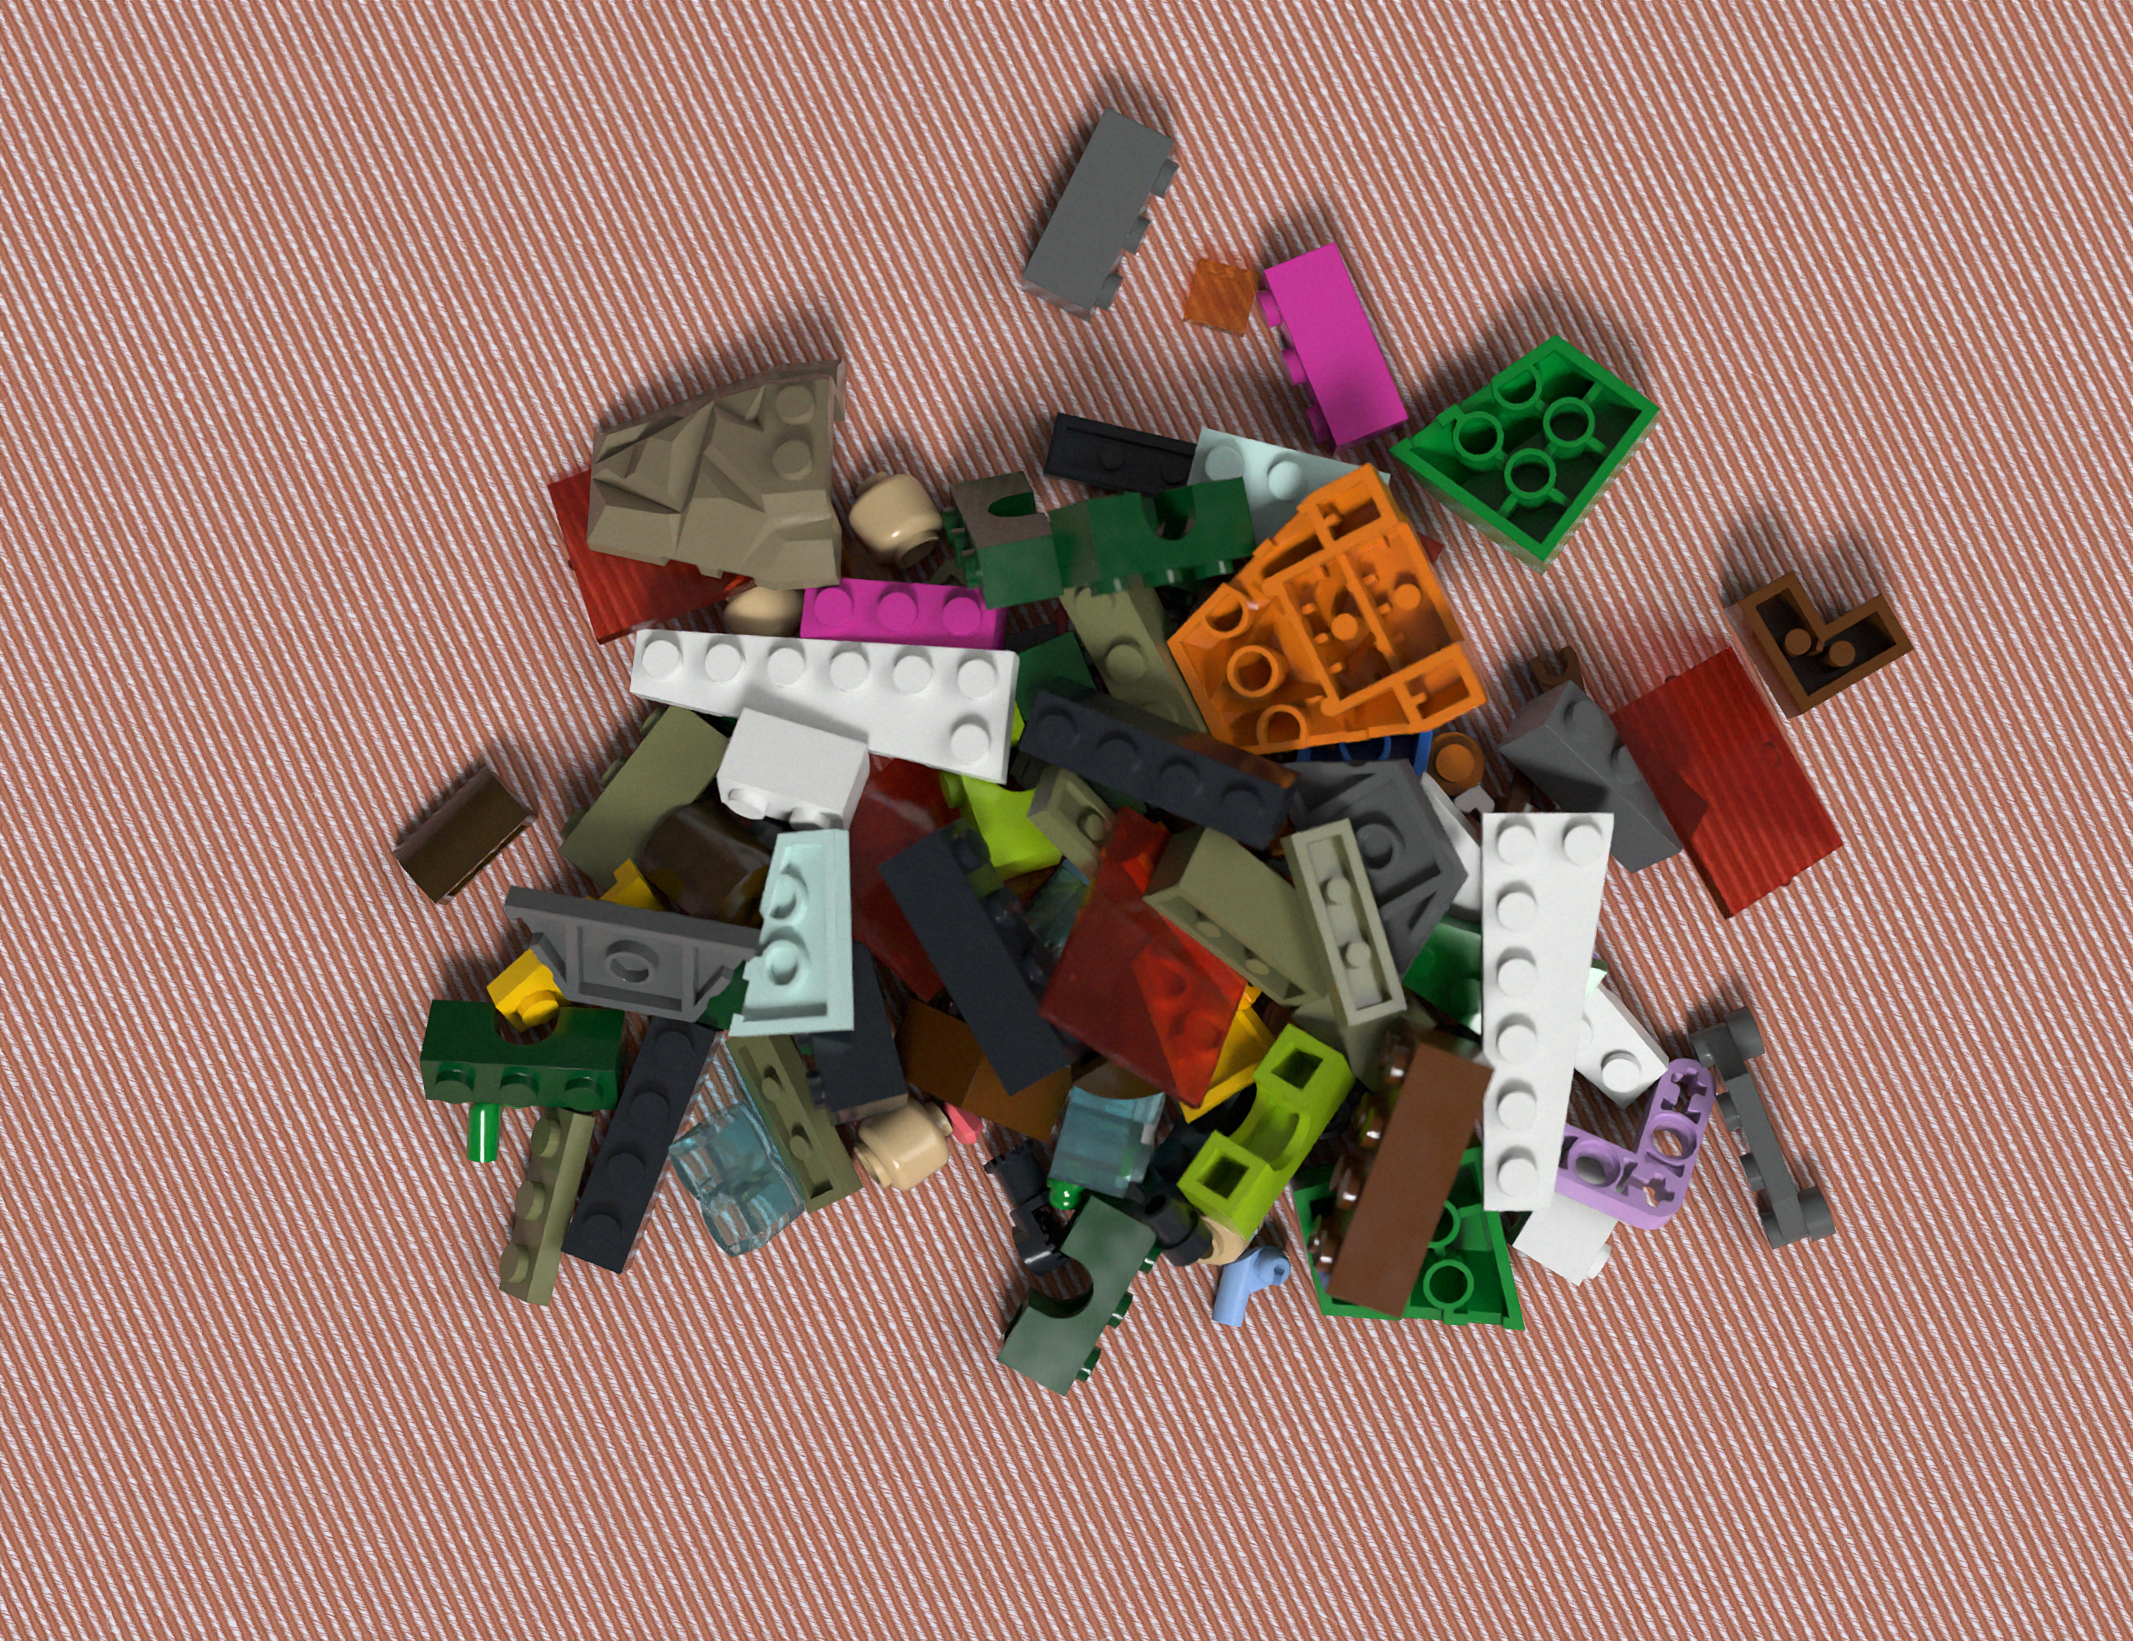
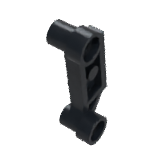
M1255 1082L1188 1124L1182 1111V1115L1164 1142L1152 1153L1149 1165L1135 1184L1145 1195V1200L1139 1209V1216L1156 1235L1155 1244L1157 1248L1175 1267H1185L1198 1261L1208 1251L1213 1241L1212 1230L1198 1213L1193 1210V1205L1177 1184L1214 1130L1227 1138L1242 1125L1251 1111L1256 1098L1257 1085Z

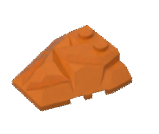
M1367 463L1310 493L1296 508L1298 512L1272 539L1267 538L1252 553L1254 557L1229 583H1223L1167 641L1213 738L1255 755L1338 742L1361 741L1403 733L1411 734L1431 731L1490 701L1482 676L1471 656L1473 649L1470 640L1412 523L1406 514L1400 512L1389 488L1372 463Z

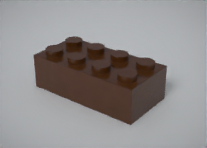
M1404 1017L1401 1020L1397 1033L1388 1031L1381 1043L1376 1059V1068L1383 1071L1374 1095L1365 1092L1358 1104L1353 1120V1130L1359 1131L1351 1156L1342 1153L1335 1165L1330 1181V1191L1336 1192L1328 1217L1322 1214L1317 1216L1307 1243V1252L1313 1253V1268L1317 1272L1325 1294L1397 1319L1402 1317L1496 1070L1477 1043Z

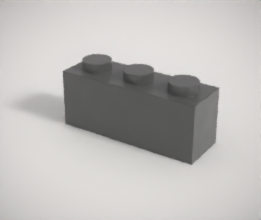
M1106 107L1021 277L1022 290L1089 323L1097 308L1108 311L1124 277L1116 274L1115 271L1125 251L1133 255L1137 254L1152 223L1151 220L1143 217L1153 195L1164 199L1178 172L1180 164L1171 160L1175 140Z
M1571 680L1524 703L1497 748L1566 813H1614L1609 853L1631 874L1680 853L1705 808L1700 801Z

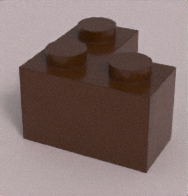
M1793 570L1723 610L1787 720L1804 714L1914 649L1882 593L1862 602L1825 624Z
M941 997L935 1008L912 998L893 1038L905 1081L960 1109L1046 1143L1072 1086L1071 1069L1063 1067L1009 1097L955 1002Z

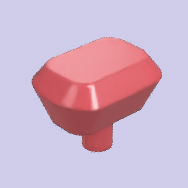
M948 1102L942 1103L941 1111L952 1127V1134L961 1144H974L984 1128L978 1115L960 1109Z

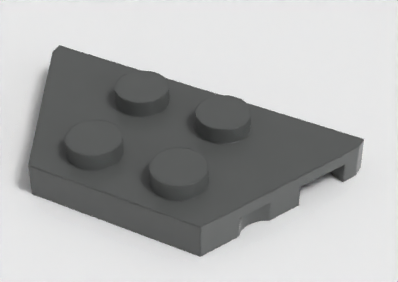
M1373 759L1277 763L1302 773L1288 810V814L1298 833L1349 818L1398 979L1401 983L1469 877L1409 760Z
M513 885L510 886L504 902V912L508 918L522 917L533 933L529 944L530 949L540 963L552 971L553 981L567 1000L692 1023L708 1008L710 998L720 995L731 983L734 970L743 960L750 962L755 956L761 935V930L686 917L673 912H659L619 905L607 900H591Z

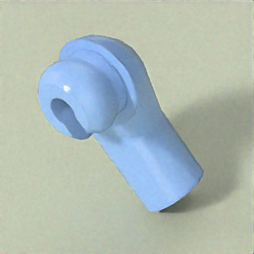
M1256 1246L1241 1254L1234 1262L1225 1264L1211 1320L1242 1327L1249 1295L1271 1284L1279 1286L1288 1279L1291 1272L1288 1257L1274 1246Z

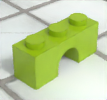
M1016 700L1010 748L1018 745L1025 726ZM947 771L939 773L941 789L950 809L958 807L962 818L966 817L971 828L983 836L990 849V861L1002 881L1059 864L1063 853L1026 818L1036 788L1024 792H1012L999 787L993 782Z
M1290 1023L1287 1024L1252 1075L1257 1085V1094L1245 1121L1237 1131L1227 1138L1214 1130L1177 1184L1197 1211L1247 1242L1357 1082L1341 1053Z

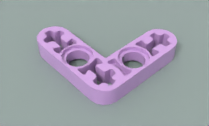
M1681 1058L1670 1062L1668 1070L1651 1086L1631 1151L1565 1123L1561 1147L1566 1149L1567 1153L1558 1165L1554 1191L1637 1228L1654 1230L1667 1224L1679 1210L1687 1191L1714 1103V1096H1716V1083L1713 1075L1706 1067H1701V1064L1696 1060ZM1678 1081L1688 1085L1687 1095L1691 1097L1680 1113L1671 1111L1676 1105L1680 1093V1087L1676 1085ZM1664 1130L1675 1135L1680 1141L1682 1155L1671 1157L1661 1153L1653 1143L1652 1132ZM1578 1157H1589L1599 1162L1606 1175L1605 1182L1593 1184L1582 1179L1577 1173L1575 1159ZM1625 1175L1627 1179L1621 1185L1625 1189L1619 1194L1614 1191V1188L1622 1176ZM1645 1186L1655 1190L1654 1200L1658 1202L1656 1207L1645 1203L1647 1198L1646 1193L1643 1191Z

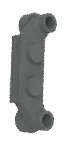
M1744 1006L1722 1015V1022L1688 1034L1697 1061L1701 1064V1067L1710 1068L1714 1066L1724 1089V1093L1714 1096L1727 1131L1731 1132L1739 1129L1748 1153L1738 1156L1749 1188L1752 1193L1763 1189L1770 1210L1758 1215L1772 1250L1806 1237L1811 1242L1836 1234L1833 1220L1818 1186L1796 1192L1750 1072H1748L1744 1063L1746 1060L1765 1054L1763 1042L1748 1007Z

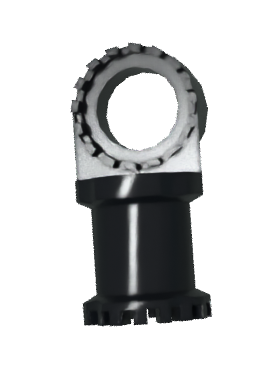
M1030 1138L1012 1148L1013 1155L1010 1150L1004 1152L1007 1157L1006 1159L1004 1155L1000 1154L984 1164L983 1168L987 1174H994L1013 1207L1009 1213L1015 1224L1012 1228V1237L1020 1257L1032 1273L1038 1277H1043L1071 1261L1072 1257L1060 1251L1062 1232L1060 1228L1062 1225L1060 1222H1056V1217L1047 1206L1050 1203L1048 1199L1050 1187L1047 1186V1176L1033 1153L1037 1145L1034 1139Z

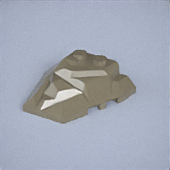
M844 359L781 364L594 433L587 544L590 549L665 566L670 559L695 564L702 575L721 578L723 571L754 577L757 587L775 591L840 586L842 529L831 504L834 422L845 421L847 367Z

